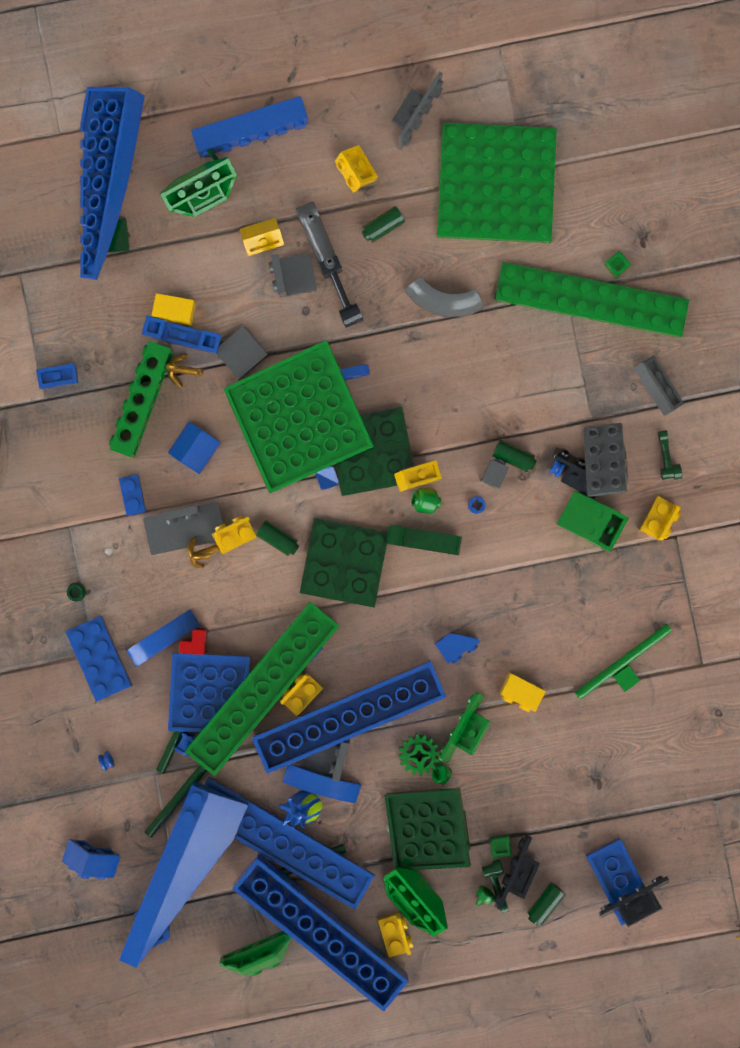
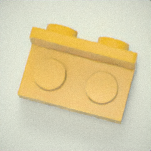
M360 145L342 151L335 160L337 169L342 173L346 184L353 193L357 192L360 187L372 183L378 178Z
M656 496L639 530L659 541L664 540V538L667 539L672 531L670 527L673 521L676 522L680 517L681 512L679 510L681 506L674 505Z
M241 515L232 520L233 524L226 527L224 523L215 528L216 532L212 533V536L221 555L257 538L250 525L249 516L243 518Z
M308 672L305 675L301 673L294 680L295 685L293 688H288L281 696L280 703L288 707L296 716L324 688Z
M398 912L378 918L388 957L407 953V956L411 955L413 942L411 936L406 935L405 930L408 929L405 917L401 918V914Z

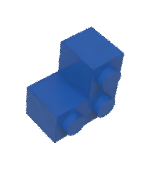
M69 839L62 862L68 866V869L75 871L78 877L82 879L95 877L105 880V878H114L121 856L111 848H96L85 840Z

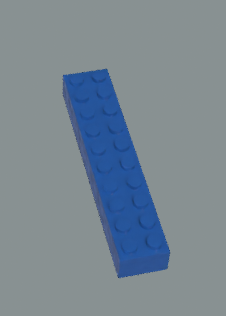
M429 660L254 735L252 740L265 771L269 774L446 698V695Z
M260 853L255 856L234 882L232 890L383 1012L409 982L406 971Z

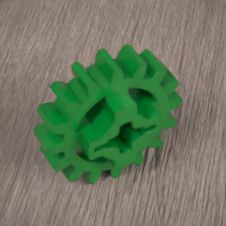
M416 733L415 738L409 735L408 742L406 740L402 741L405 746L399 747V750L403 752L398 754V758L403 759L400 765H406V772L411 769L412 775H415L416 771L419 772L420 776H422L423 771L429 774L430 767L432 769L436 768L433 763L439 762L436 755H439L440 751L435 750L438 747L437 743L432 744V737L427 740L426 734H423L422 738L419 737L418 733ZM421 742L427 744L430 749H425ZM414 743L415 746L407 751L409 746ZM418 750H421L422 755L418 759L415 754H417ZM427 759H430L426 765L423 764ZM408 760H413L417 767L411 765Z

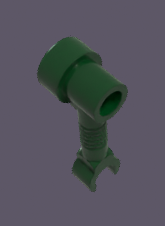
M667 430L659 431L658 437L664 460V468L660 469L662 480L671 478L674 480L682 479L681 465H672Z
M499 859L493 861L490 865L482 867L484 877L490 878L495 895L498 891L501 892V886L497 877L504 875ZM506 899L500 910L501 913L509 911Z

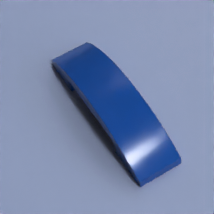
M147 315L142 335L215 354H217L222 336L213 332L201 331L166 322L165 320Z
M190 609L135 644L126 652L137 667L201 624Z
M293 764L287 765L282 781L285 784L307 792L350 803H356L361 788L359 783L345 779L339 782L334 781L330 776L309 771L306 768Z

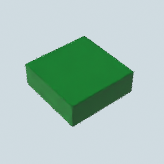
M620 251L604 263L615 278L631 266L630 262Z
M629 665L613 675V678L624 692L640 681Z
M509 835L490 837L492 858L512 856Z

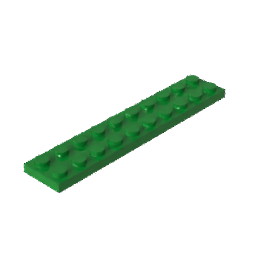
M502 262L495 301L678 338L683 336L690 299Z
M309 602L186 748L185 753L215 776L339 628V625L313 603Z

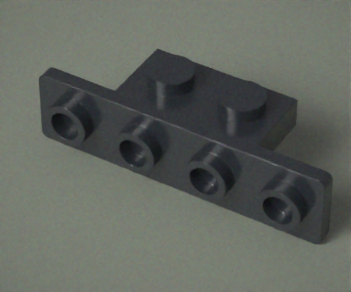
M556 447L553 458L568 465L560 482L587 495L585 459L577 458L571 455L568 450Z
M528 835L520 839L517 847L519 848L517 856L514 855L510 861L511 869L509 874L506 873L503 877L501 892L498 891L495 895L494 907L501 910L508 892L525 899L540 865L539 862L525 856L532 837Z
M658 876L652 880L653 884L647 887L642 885L635 889L636 893L630 896L625 894L617 899L619 902L613 905L608 903L602 906L599 916L602 919L619 910L627 927H630L662 910V907L653 891L668 884L669 878L667 876L664 878Z

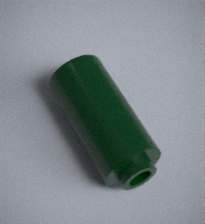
M394 206L364 225L362 235L367 242L370 240L373 243L405 223V220L399 209Z
M502 439L499 440L492 455L525 472H528L529 469L533 470L537 462L534 459V454Z
M265 520L256 534L258 538L286 556L294 555L299 548L297 544L299 540Z
M550 882L527 912L529 915L528 919L536 926L538 924L543 925L566 896V893Z

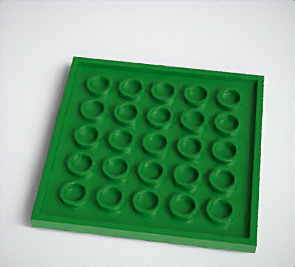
M443 123L437 238L551 243L557 128Z
M327 340L223 388L269 494L375 447Z

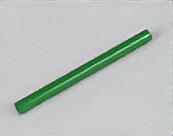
M665 624L574 692L576 696L581 700L671 633V628Z

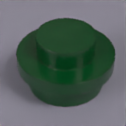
M72 583L67 588V596L72 601H81L86 596V588L81 583Z

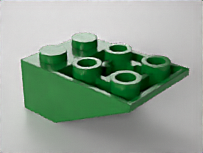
M574 491L556 525L605 552H611L629 518L608 506Z

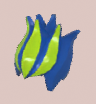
M304 790L293 794L291 798H288L286 804L279 805L282 810L287 811L283 825L291 821L292 828H295L298 823H301V827L304 828L305 824L313 822L321 814L323 808L320 798L316 794Z

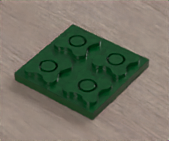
M403 407L361 415L375 447L336 464L342 496L398 486L394 474L414 467Z
M314 518L300 593L375 608L387 544H385L387 532Z
M460 788L396 792L384 795L394 869L398 867L409 870L467 868L471 866Z

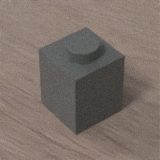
M497 458L495 461L490 460L480 482L495 489H500L509 467L505 466L506 462Z

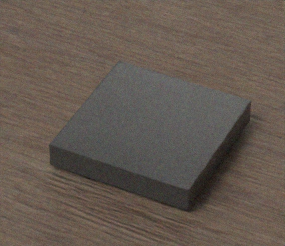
M243 326L218 347L217 351L219 358L239 380L268 356Z

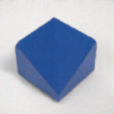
M333 466L315 473L321 491L339 485Z

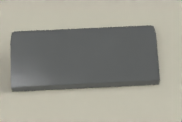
M655 356L650 357L634 368L664 416L684 404Z

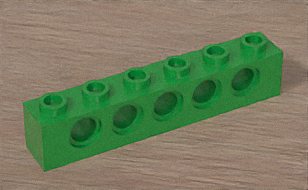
M149 341L148 345L144 346L142 362L137 364L135 370L137 374L135 381H132L129 386L130 395L123 402V414L121 417H118L115 425L117 428L116 433L111 436L109 441L110 450L135 459L167 372L165 366L171 361L174 353L172 349ZM152 359H157L158 361L155 368L149 367V362ZM145 377L151 378V383L148 386H143L142 384ZM138 395H144V402L142 404L136 403ZM132 413H137L138 419L135 422H130L129 416ZM129 430L131 438L125 441L123 433Z

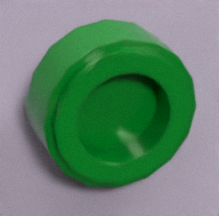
M443 764L437 765L432 771L433 781L440 785L446 784L452 775V769Z
M480 886L476 891L479 897L476 905L480 906L484 902L489 905L492 904L495 895L489 888Z

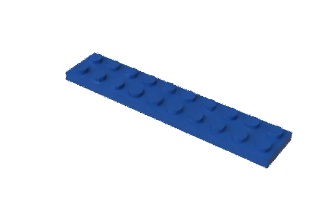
M208 777L204 785L249 804L234 837L235 839L356 910L375 877L374 873L296 827L292 828L291 824L283 825L284 820L213 778Z

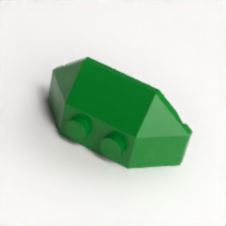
M228 157L209 161L174 179L160 195L169 212L196 217L229 198L237 174Z
M397 867L383 877L386 895L411 925L422 931L429 932V935L433 937L447 930L448 924L443 900L418 871Z
M282 930L221 956L219 964L221 967L245 977L249 975L256 976L265 968L269 967L272 969L280 965L291 936Z

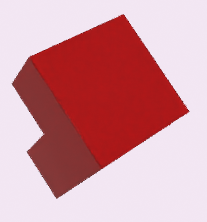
M193 629L192 640L180 641L179 653L198 655L207 653L208 629Z

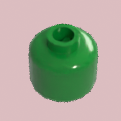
M419 488L412 495V507L419 513L433 514L437 508H440L441 497H438V493L434 489Z

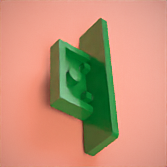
M475 692V694L470 696L468 707L459 716L457 727L451 731L449 742L440 752V761L448 763L457 747L470 755H474L491 724V721L476 713L484 698L483 694Z

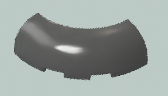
M422 276L405 289V292L414 303L438 316L464 317L483 309V303L476 289L461 294H448L431 287Z

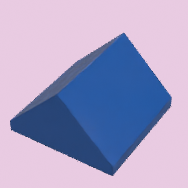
M188 422L168 451V454L200 474L220 445V442L191 422Z

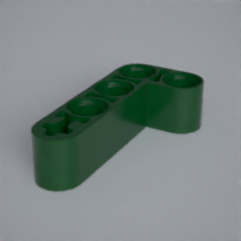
M389 524L385 544L459 555L462 536Z

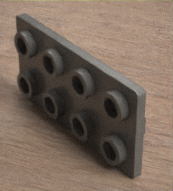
M438 73L425 95L411 89L392 119V123L402 129L398 137V149L402 150L404 146L407 147L412 139V132L419 129L423 115H427L433 104L431 103L434 97L437 99L443 89L441 87L444 83L442 81L443 73Z
M622 423L585 427L584 445L587 495L590 497L627 492V455Z
M218 502L159 513V515L143 519L151 555L187 548L189 541L197 536L194 546L215 542L212 533L216 532V527L223 524Z
M350 739L306 757L303 768L330 776L332 780L339 782Z

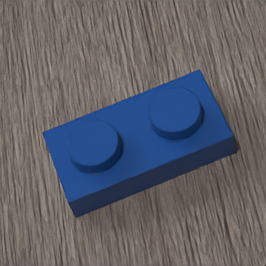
M74 363L36 370L39 389L79 383L76 364Z
M139 475L119 478L126 516L146 512Z

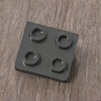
M304 253L279 258L278 254L271 255L272 261L268 263L270 273L275 275V280L272 281L274 292H278L280 298L316 290L310 254Z

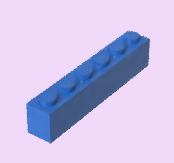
M299 96L191 130L200 158H210L211 156L207 153L208 149H211L214 154L221 151L223 153L229 152L234 147H245L256 140L264 141L269 136L275 134L278 136L284 135L291 129H303L309 123L302 98Z

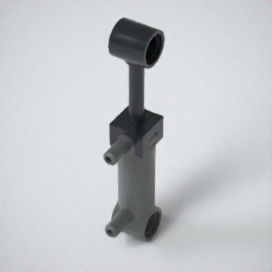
M314 201L296 208L324 279L331 277L343 308L339 310V314L345 328L364 321L357 303L350 305L338 276V273L342 272V267L325 231Z

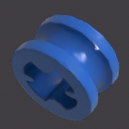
M556 459L549 473H554L555 477L558 478L565 464Z
M473 497L469 500L468 508L472 513L479 514L485 510L486 503L483 498ZM474 500H477L478 503H482V507H479V511H477L476 508H472V503L474 504Z
M108 751L104 755H98L99 763L104 771L108 770V767L113 768L115 766L114 760Z

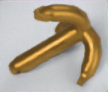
M187 354L173 358L165 366L168 370L169 379L179 387H183V384L177 379L174 372L202 376L204 374V371L200 368L176 365L188 358Z
M195 536L188 543L187 553L190 556L192 566L204 568L205 565L198 562V560L209 559L212 556L211 554L218 552L219 549L216 544L199 551H194L197 536Z

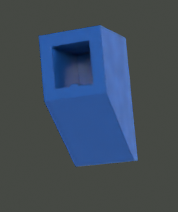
M449 632L434 644L447 663L452 662L454 664L462 658L461 655L466 651L470 653L478 648L477 644L480 641L476 637Z

